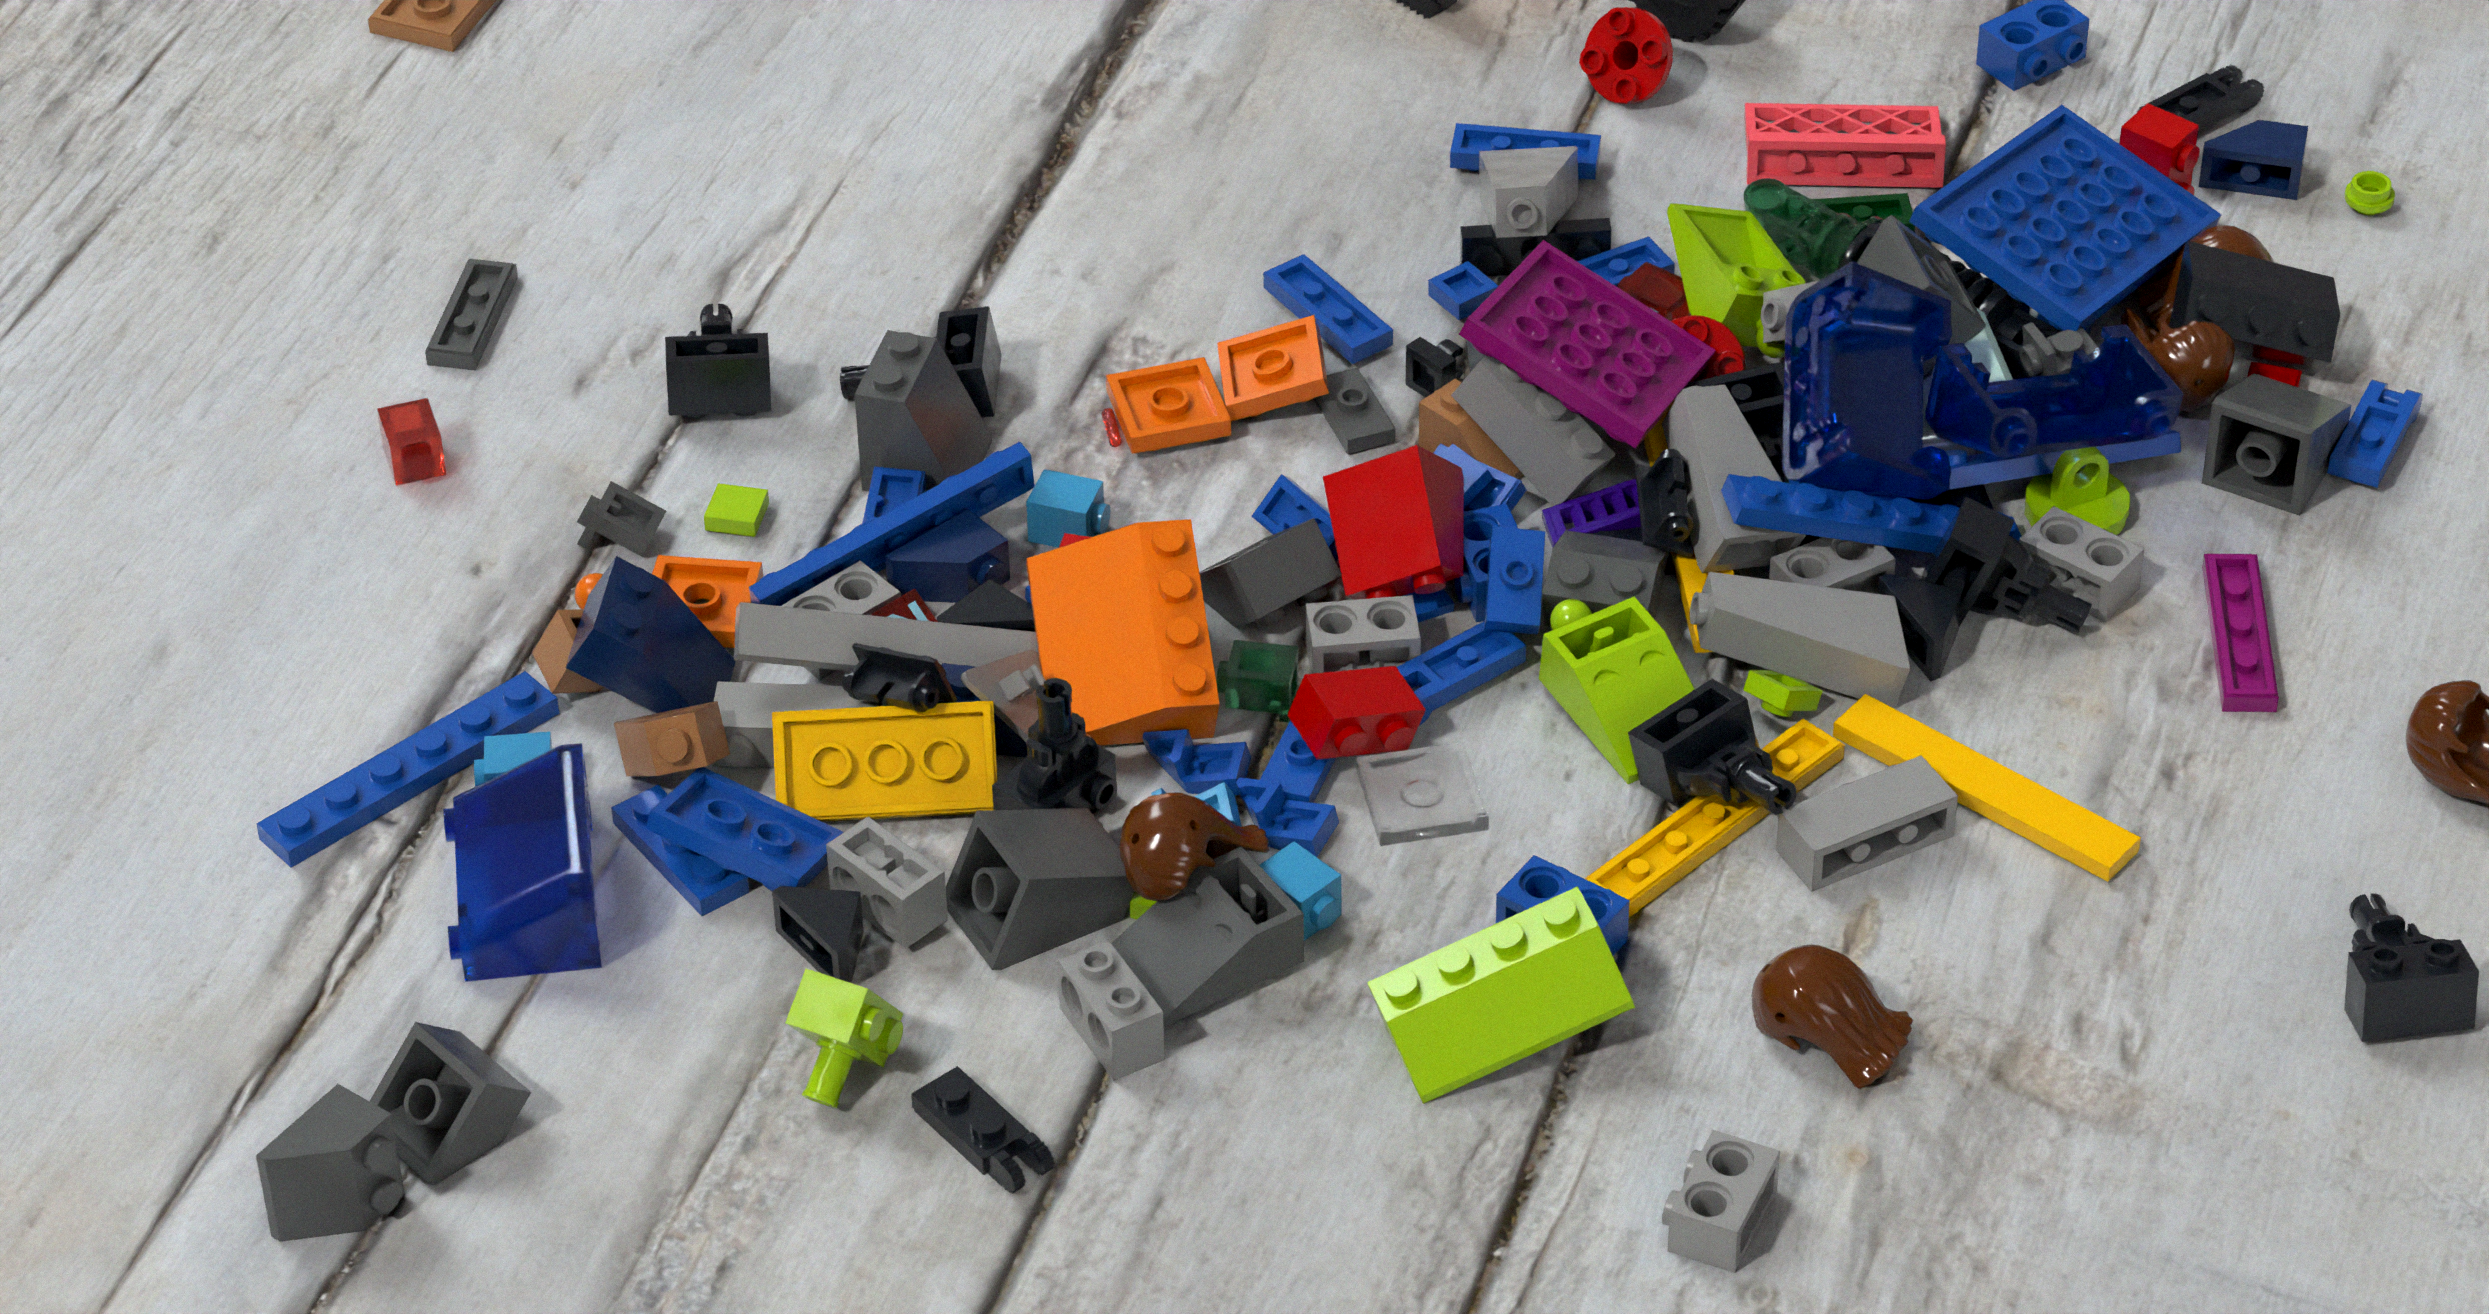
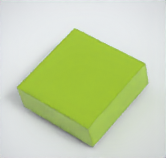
M718 483L704 515L705 530L756 537L769 506L768 490Z

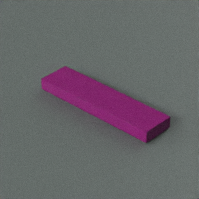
M2204 554L2202 571L2222 712H2277L2279 696L2257 554Z

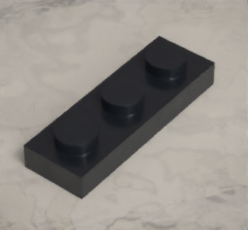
M1609 218L1558 221L1548 235L1496 238L1491 225L1460 226V264L1469 261L1486 276L1510 275L1543 240L1572 259L1579 261L1611 250L1612 230Z

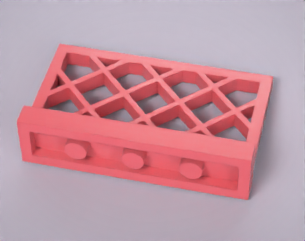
M1745 103L1747 184L1943 188L1946 141L1945 135H1942L1938 106ZM1813 121H1823V123L1817 124ZM1862 122H1872V123L1869 124V125H1866V124H1864V123H1862ZM1911 123H1922V124L1915 126V125H1913V124H1911ZM1794 129V130H1796V131H1798V132H1801V133L1788 132V131H1791V130ZM1843 130V131H1845V132H1847V133H1837V132ZM1889 131H1892V132H1894V133H1896V134H1886V133L1889 132Z

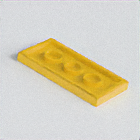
M993 701L937 703L934 708L928 709L923 713L897 706L772 712L776 801L821 822L863 820L868 816L871 819L962 815L975 814L976 811L993 810L992 785L997 782Z

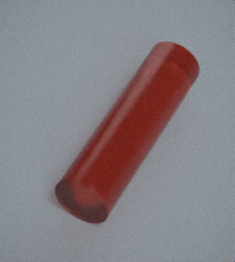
M1106 408L1102 411L1101 415L1109 444L1112 447H1118L1122 444V439L1115 414L1111 408Z

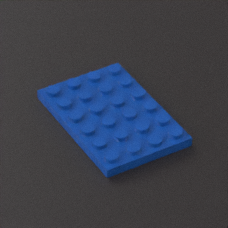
M2060 105L1917 205L1909 222L1923 231L1929 240L1943 245L1963 259L1969 268L1984 274L2000 285L2010 297L2024 302L2044 316L2054 328L2061 331L2067 329L2077 331L2081 326L2085 329L2170 264L2187 241L2192 240L2201 232L2215 227L2222 214L2074 112Z

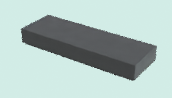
M468 259L426 348L427 365L476 371L518 279L516 264Z

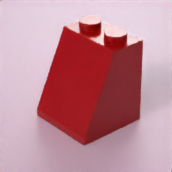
M1415 445L1323 476L1346 597L1358 600L1403 596L1413 592L1429 594L1444 589L1446 581L1463 576L1464 477L1461 467L1419 445Z

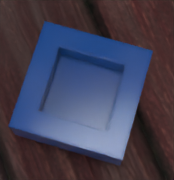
M1467 261L1429 279L1428 296L1456 319L1461 320L1471 315L1499 285Z

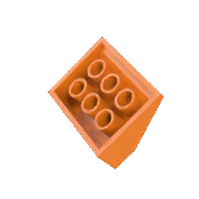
M1191 519L1138 522L1027 558L1026 566L1041 673L1045 680L1060 678L1071 685L1072 712L1084 718L1086 733L1098 745L1144 742L1142 738L1144 732L1183 729L1189 730L1191 739L1214 738L1220 703Z

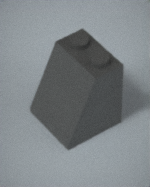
M1892 215L1882 222L1845 281L1848 283L1874 285V337L1866 339L1876 351L1886 370L1894 401L1933 370L1935 364L1940 359L1949 357L1986 326L1948 258Z
M887 330L854 394L862 490L869 491L875 466L926 471V492L939 485L949 476L958 475L982 462L992 443V435L937 338L914 335L909 332Z
M2253 373L2217 396L2212 403L2202 484L2300 516L2328 472L2330 456L2349 422L2351 404Z
M1088 808L976 811L946 885L947 911L992 970H1002L1122 921L1135 891L1127 879L1125 867L1120 858L1119 847Z

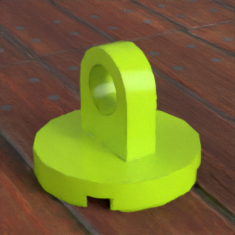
M2077 443L2061 454L2055 463L2053 473L2034 476L2026 487L2024 514L2032 527L2055 506L2112 534L2118 535L2125 527L2126 519L2129 516L2130 494L2123 482L2109 473L2108 460L2092 443Z

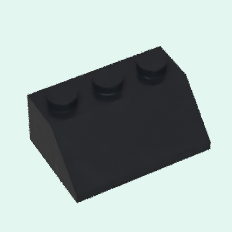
M2191 241L2185 243L2169 323L2170 328H2179L2187 325L2190 321L2214 323L2230 335L2235 345L2234 357L2300 370L2302 374L2309 376L2315 375L2331 363L2340 319V309L2333 277Z

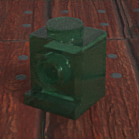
M1234 640L1229 661L1220 660L1217 671L1218 693H1225V708L1278 713L1279 722L1289 723L1290 719L1287 714L1299 687L1298 646Z

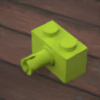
M806 968L785 1022L821 1048L802 1096L819 1104L837 1109L840 1095L854 1060H862L884 1067L888 1054L891 1055L896 1051L903 1034L901 1019L904 1013L868 988Z

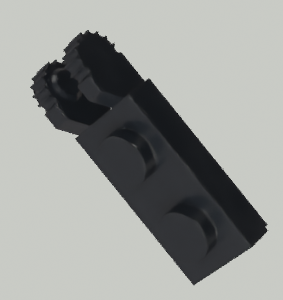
M2230 64V66L2221 68L2211 74L2205 73L2149 102V104L2198 124L2199 132L2238 111L2244 113L2250 107L2253 108L2261 101L2265 90L2263 84L2256 79H2248L2247 82H2242L2243 72Z
M958 1066L911 1093L914 1112L983 1175L989 1174L1009 1193H1015L1025 1186L1026 1182L1023 1170H1021L1015 1160H1012L1013 1157L1017 1156L1030 1169L1032 1168L1034 1172H1037L1038 1175L1041 1174L1043 1176L1055 1168L1054 1158L1048 1146L1041 1142L1036 1134L1029 1132Z

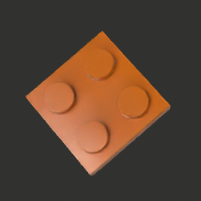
M1314 315L1217 343L1225 407L1231 421L1249 416H1258L1266 411L1298 402H1307L1315 397L1329 394L1320 329Z
M1205 357L1106 375V391L1131 454L1231 436V418Z

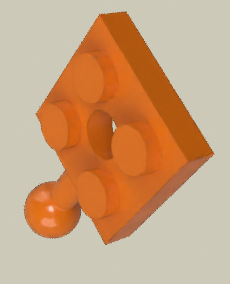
M658 555L652 574L666 581L724 648H735L736 607L740 602L751 603L748 587L759 582L763 577L762 562ZM588 574L577 583L575 601L580 609H584L588 595L603 574ZM697 599L711 600L704 604H694Z

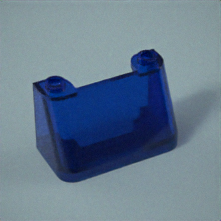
M1853 261L1796 296L1788 310L1785 326L1782 464L1783 472L1788 479L1798 483L1813 484L1819 488L1844 491L1856 490L1862 493L1917 499H1930L1950 489L1951 467L1949 456L1944 450L1934 446L1923 448L1924 362L1944 350L1951 340L1950 300Z
M2123 324L2103 327L2101 337L2104 341L2096 350L2088 355L2084 350L2074 351L2070 373L1989 382L1991 373L1982 362L1972 363V354L1963 343L1939 346L1927 400L1925 420L1936 436L1943 441L1999 457H2016L2158 438L2166 434L2175 424L2184 393L2129 327Z
M583 744L559 745L454 796V808L443 809L446 842L455 841L458 925L448 926L451 960L462 959L465 982L602 968L600 940L598 938L596 922L597 907L590 831H593L592 813Z

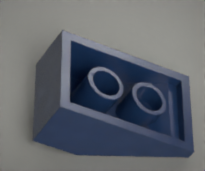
M616 556L588 595L565 668L655 713H661L714 702L717 682H730L736 660L665 580Z

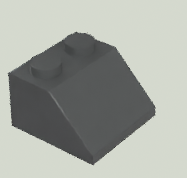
M1312 518L1269 535L1200 571L1199 574L1205 603L1235 628L1254 621L1257 628L1261 629L1287 616L1283 606L1297 600L1299 606L1302 607L1327 595L1329 592L1325 584L1340 577L1341 571L1315 519Z
M1565 530L1552 549L1542 592L1545 626L1551 627L1550 617L1553 609L1557 604L1567 599H1577L1584 602L1593 614L1635 596L1655 619L1670 552L1643 545L1641 541Z
M415 1022L370 1102L391 1113L398 1156L428 1183L437 1185L502 1143L532 1092L460 1031Z
M340 1084L333 1087L256 1155L271 1237L280 1242L365 1231L383 1214L392 1211L399 1200L405 1195L391 1113Z

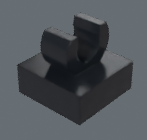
M1418 337L1406 345V386L1426 398L1452 380L1459 379L1463 374V368L1456 365L1457 359L1455 358L1463 354L1464 348L1449 339L1441 341L1437 346L1422 337Z

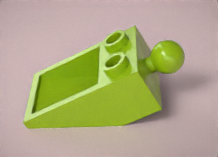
M1670 203L1667 215L1691 315L1706 316L1720 321L1733 331L1742 346L1758 347L1768 357L1782 358L1790 354L1795 348L1792 345L1794 340H1783L1782 344L1763 343L1761 309L1764 303V292L1805 284V280L1793 269L1752 212Z
M1635 596L1593 614L1590 608L1580 600H1564L1557 604L1551 613L1550 624L1552 631L1543 634L1539 680L1627 784L1639 780L1628 732L1695 689L1665 631Z

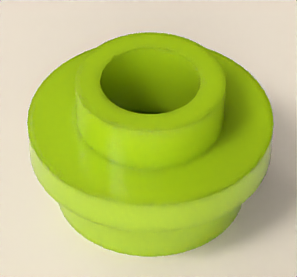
M2363 171L2354 175L2352 181L2346 186L2344 198L2346 203L2357 212L2364 215H2376L2389 210L2393 206L2395 191L2391 187V180L2386 175L2376 171Z

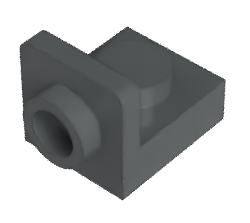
M2033 322L2022 326L2024 346L2019 348L2021 362L2026 372L2030 376L2036 375L2049 392L2105 370L2104 353L2082 326L2077 331L2067 329L2047 338L2044 337Z
M611 481L601 500L593 495L590 496L577 520V523L586 527L577 545L586 549L595 532L634 553L643 556L666 510Z

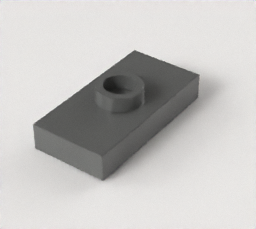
M1358 367L1327 375L1329 394L1313 399L1346 453L1352 454L1394 443L1396 428Z

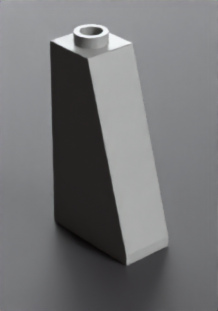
M1577 146L1479 151L1480 200L1496 238L1548 235L1579 196Z
M1726 385L1691 386L1682 389L1664 418L1662 427L1668 449L1678 450L1687 460V470L1684 473L1685 483L1681 489L1686 490L1688 514L1693 518L1694 527L1690 532V538L1697 565L1702 573L1770 565L1771 557L1797 548L1806 535L1734 524L1721 489L1728 474L1746 477L1762 476L1782 482Z
M1709 572L1702 592H1695L1692 597L1690 622L1693 625H1697L1701 648L1858 699L1867 694L1895 708L1911 669L1895 596Z

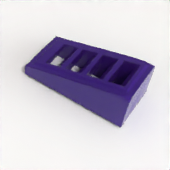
M1636 479L1621 482L1543 509L1542 520L1552 549L1566 530L1564 524L1567 523L1574 524V528L1567 531L1587 534L1641 527Z

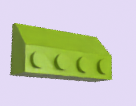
M1578 886L1367 982L1387 1032L1423 1104L1635 1008L1602 931Z

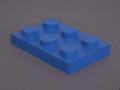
M705 767L697 768L652 808L646 825L647 830L664 837L670 844L688 848L713 860L721 868L737 871L763 883L771 891L780 886L806 887L828 865L826 844L844 833L837 828Z

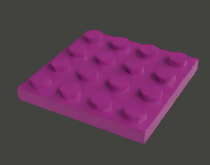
M1544 240L1467 318L1459 333L1460 336L1471 342L1480 353L1496 358L1516 371L1523 381L1532 385H1538L1558 398L1568 410L1583 414L1603 427L1609 436L1615 440L1626 442L1635 449L1672 407L1675 398L1682 389H1686L1706 368L1716 351Z

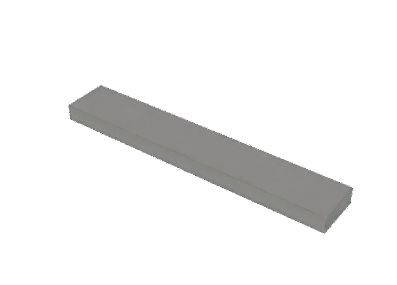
M740 602L736 607L734 660L850 671L859 663L852 648L854 643L878 648L886 647L893 651L919 656H930L937 659L941 665L942 663L978 667L1030 649L1038 654L1036 632L745 602Z

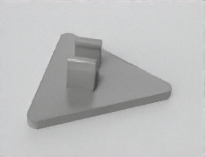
M1030 649L962 673L961 680L963 684L981 701H993L994 713L1027 743L1029 739L1028 729L1038 720L1036 689L1039 685L1043 687V682L1046 681L1041 673L1038 654Z

